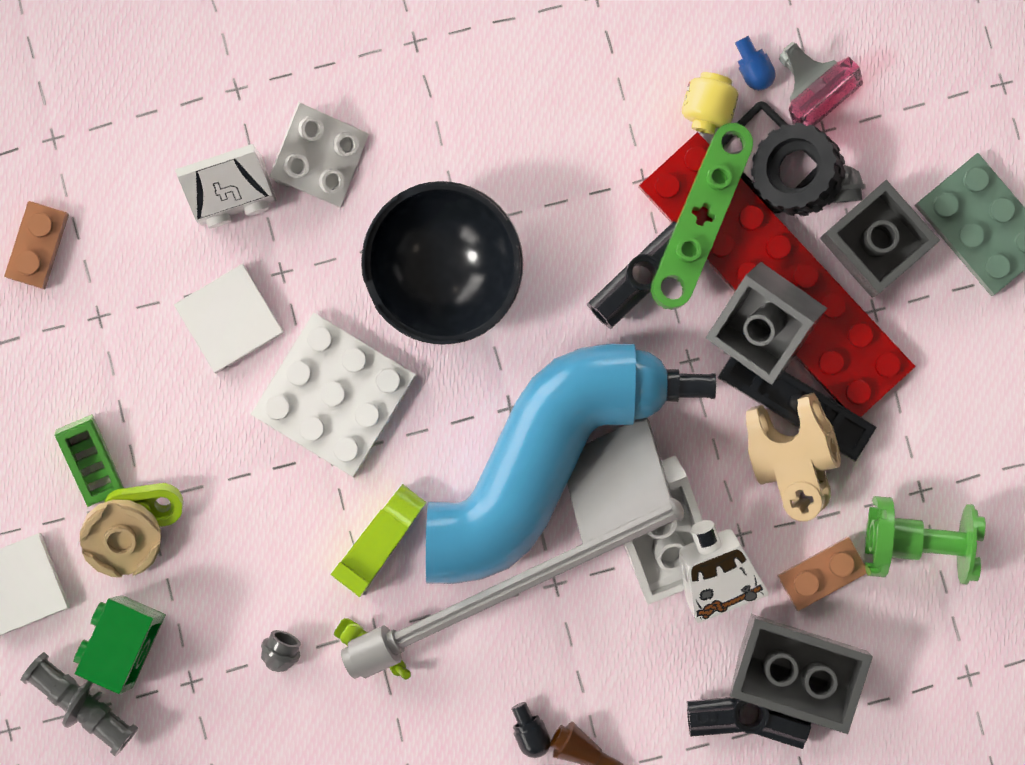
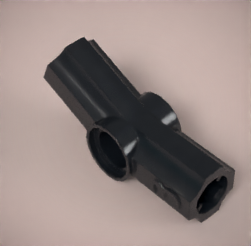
M733 697L687 701L690 737L745 732L803 749L811 730V722L758 706V719L754 723L744 724L739 720V710L748 702Z

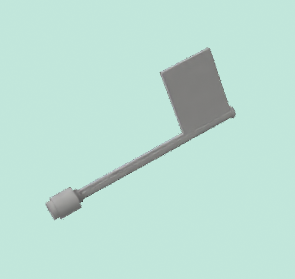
M649 419L634 420L633 425H624L585 444L567 482L582 540L581 545L399 631L393 629L390 631L388 627L383 625L349 641L348 647L341 650V658L349 675L354 679L359 677L366 679L400 663L402 659L401 653L404 652L405 647L676 519L682 521L684 509L681 503L671 496Z

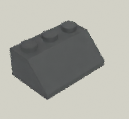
M751 614L739 650L730 697L848 734L873 656L867 650Z

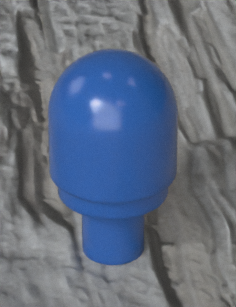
M749 35L735 42L742 57L741 60L737 61L740 66L738 69L746 84L758 91L769 88L775 80L776 73L767 53H764L763 49L756 51Z

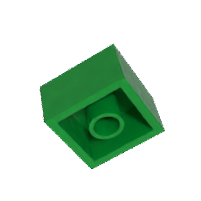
M124 595L108 598L106 603L100 602L90 623L96 626L89 641L84 639L75 654L73 662L77 663L78 667L74 675L119 695L132 689L166 614Z

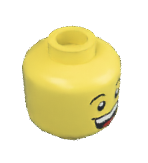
M702 72L700 77L694 78L688 83L682 106V114L687 120L693 122L691 126L693 130L714 134L716 128L732 123L738 101V92L731 85L732 80L730 78L715 73Z

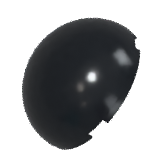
M447 181L427 182L400 192L377 213L369 226L363 243L361 258L362 276L376 310L393 328L421 342L441 345L466 342L486 333L508 312L516 299L522 282L523 251L513 222L502 207L491 197L471 186Z

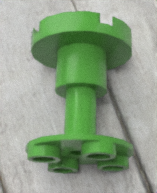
M873 496L872 502L876 507L869 508L865 537V554H873V563L865 562L867 576L886 577L892 558L920 560L922 553L957 556V572L960 584L968 585L969 581H979L981 559L976 557L977 541L984 540L986 522L985 517L978 516V511L973 504L965 506L958 532L924 529L922 520L895 518L892 497Z

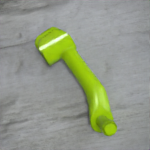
M344 618L335 629L334 636L348 646L349 641L368 632L351 619ZM402 659L400 663L389 667L395 676H401L405 680L411 677V672L406 669V664Z

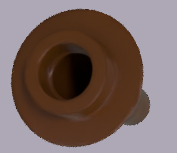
M570 722L566 727L560 725L551 739L550 746L554 748V758L581 765H623L622 762L603 753L602 749L574 722Z

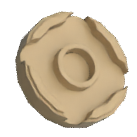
M110 500L97 505L87 514L80 530L82 554L86 562L100 573L110 577H122V575L132 573V576L144 572L154 563L160 551L161 529L155 516L144 506L130 500Z

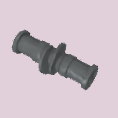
M45 652L40 654L26 669L20 680L24 684L30 682L45 694L52 704L61 707L66 712L62 721L64 727L69 728L77 722L81 723L83 729L97 736L112 748L110 753L117 756L135 735L138 727L134 724L129 726L111 712L112 709L109 706L99 702L98 700L103 694L101 691L93 696L90 695L92 682L87 681L82 686H79L74 678L69 674L65 675L49 662V656Z

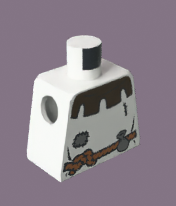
M703 520L692 526L691 533L695 542L681 547L679 557L686 601L697 623L769 596L764 583L732 529H726L717 533L715 524L711 520Z

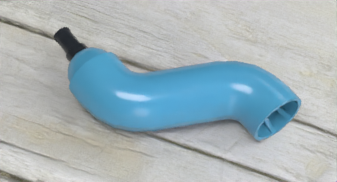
M603 344L582 347L553 359L530 380L515 402L472 494L462 502H428L426 583L457 584L482 580L509 569L531 550L547 527L590 434L597 427L602 425H633L634 420L648 418L658 412L666 401L678 402L679 398L715 399L716 373L687 374L679 373V369H666L659 358L650 352L637 350L635 344Z

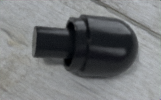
M526 702L513 706L511 710L517 721V724L513 726L515 731L513 734L520 750L530 758L544 756L550 748L551 739L543 720H540L538 715H531Z

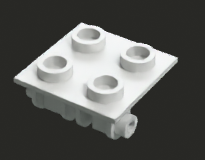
M298 102L269 177L275 179L276 183L286 187H294L341 207L369 133Z

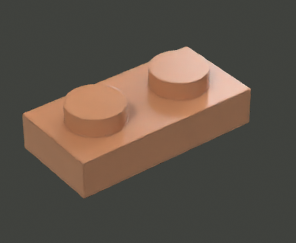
M28 201L4 277L45 290L69 214Z
M846 537L777 576L796 611H800L867 573L865 565L851 539Z

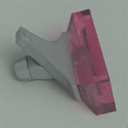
M794 42L786 46L780 54V62L794 75V90L789 98L791 104L788 108L793 125L795 123H803L806 126H809V124L815 126L863 85L860 67L850 57L839 62L835 60L825 63L817 62L807 56L797 43Z

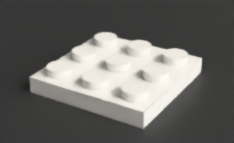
M313 312L250 415L354 477L415 379L416 374Z

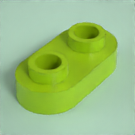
M167 483L117 489L109 493L104 502L110 500H130L140 504L155 516L159 527L175 523L182 514L184 502L181 492L175 486ZM164 497L170 501V504L160 505L156 500Z

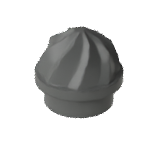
M843 165L846 171L845 179L842 180L840 193L837 192L832 203L862 201V190L866 189V186L862 182L859 171L850 166Z
M274 630L270 633L269 638H265L261 644V659L266 667L272 671H287L300 658L299 648L301 642L287 632Z

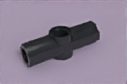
M675 221L662 231L642 252L634 257L621 272L587 303L592 314L609 329H612L651 292L652 281L675 228ZM636 266L646 267L652 276L651 283L645 285L638 283L633 277V268Z

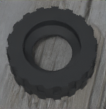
M803 123L782 125L780 129L772 130L768 133V137L764 141L761 140L756 154L754 153L751 176L754 177V187L761 193L760 196L766 202L787 215L794 216L799 214L802 217L809 216V213L812 212L818 213L823 210L824 206L830 205L835 200L833 198L837 192L840 193L841 183L845 179L846 173L843 164H845L844 157L840 154L838 145L817 127L810 124L806 126ZM806 151L812 154L816 160V175L811 183L803 188H789L784 185L780 178L781 163L792 152Z

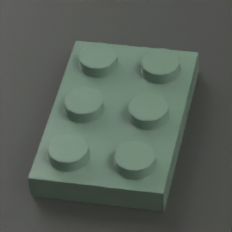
M976 153L914 205L990 296H994L1025 270V207L979 153Z

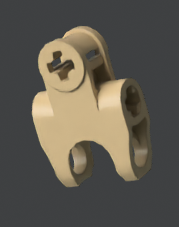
M814 392L802 395L801 398L797 399L800 429L799 433L795 436L779 433L774 428L769 414L763 405L751 407L746 411L748 454L755 477L761 485L777 481L786 513L792 519L798 521L814 519L829 504L831 488L825 470L838 468L841 463L839 446L833 426L826 417ZM803 492L805 496H812L814 500L810 503L808 498L802 499L800 494Z

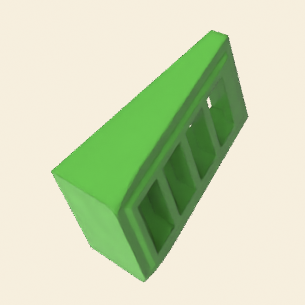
M93 414L55 430L54 436L87 507L105 500L112 491L124 488ZM86 431L89 432V438L71 445L70 438ZM93 446L96 447V453L77 460L75 454ZM102 461L103 468L87 475L83 474L82 469ZM109 476L110 483L90 491L89 483Z

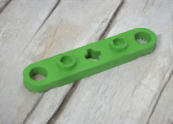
M725 124L714 134L660 261L650 291L653 300L663 309H679L689 301L753 148L751 133L740 124ZM727 134H733V136L736 135L737 138H740L743 147L741 152L738 154L726 152L722 147V137ZM701 207H705L708 209L707 216L712 219V222L706 221L700 226L696 224L697 217L692 214V210L699 211ZM666 278L680 281V285L683 287L681 297L678 299L667 298L661 290L662 281Z

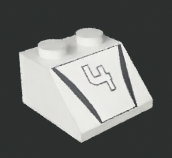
M253 144L175 169L195 221L201 226L207 224L209 229L230 223V216L244 211L246 216L265 212L269 209L268 203L277 201L262 155Z

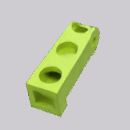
M402 484L330 575L358 597H361L427 502Z

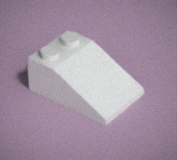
M676 455L661 462L671 496L678 500L684 509L683 520L678 521L676 519L624 544L647 605L684 591L679 550L681 547L695 542L691 528L694 524L703 521L688 477Z

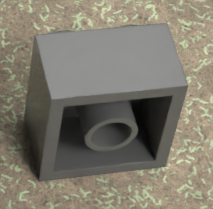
M887 179L820 237V240L872 298L880 294L940 241Z
M760 262L746 274L709 331L706 339L772 385L786 371L827 310V307Z

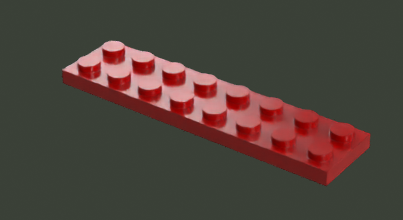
M698 132L638 186L671 223L673 221L677 223L710 145ZM740 178L706 261L734 292L746 274L762 262L827 307V310L795 357L838 404L862 417L916 366ZM701 207L699 211L692 210V214L697 217L696 224L702 226L706 221L712 222V219L707 216V208Z

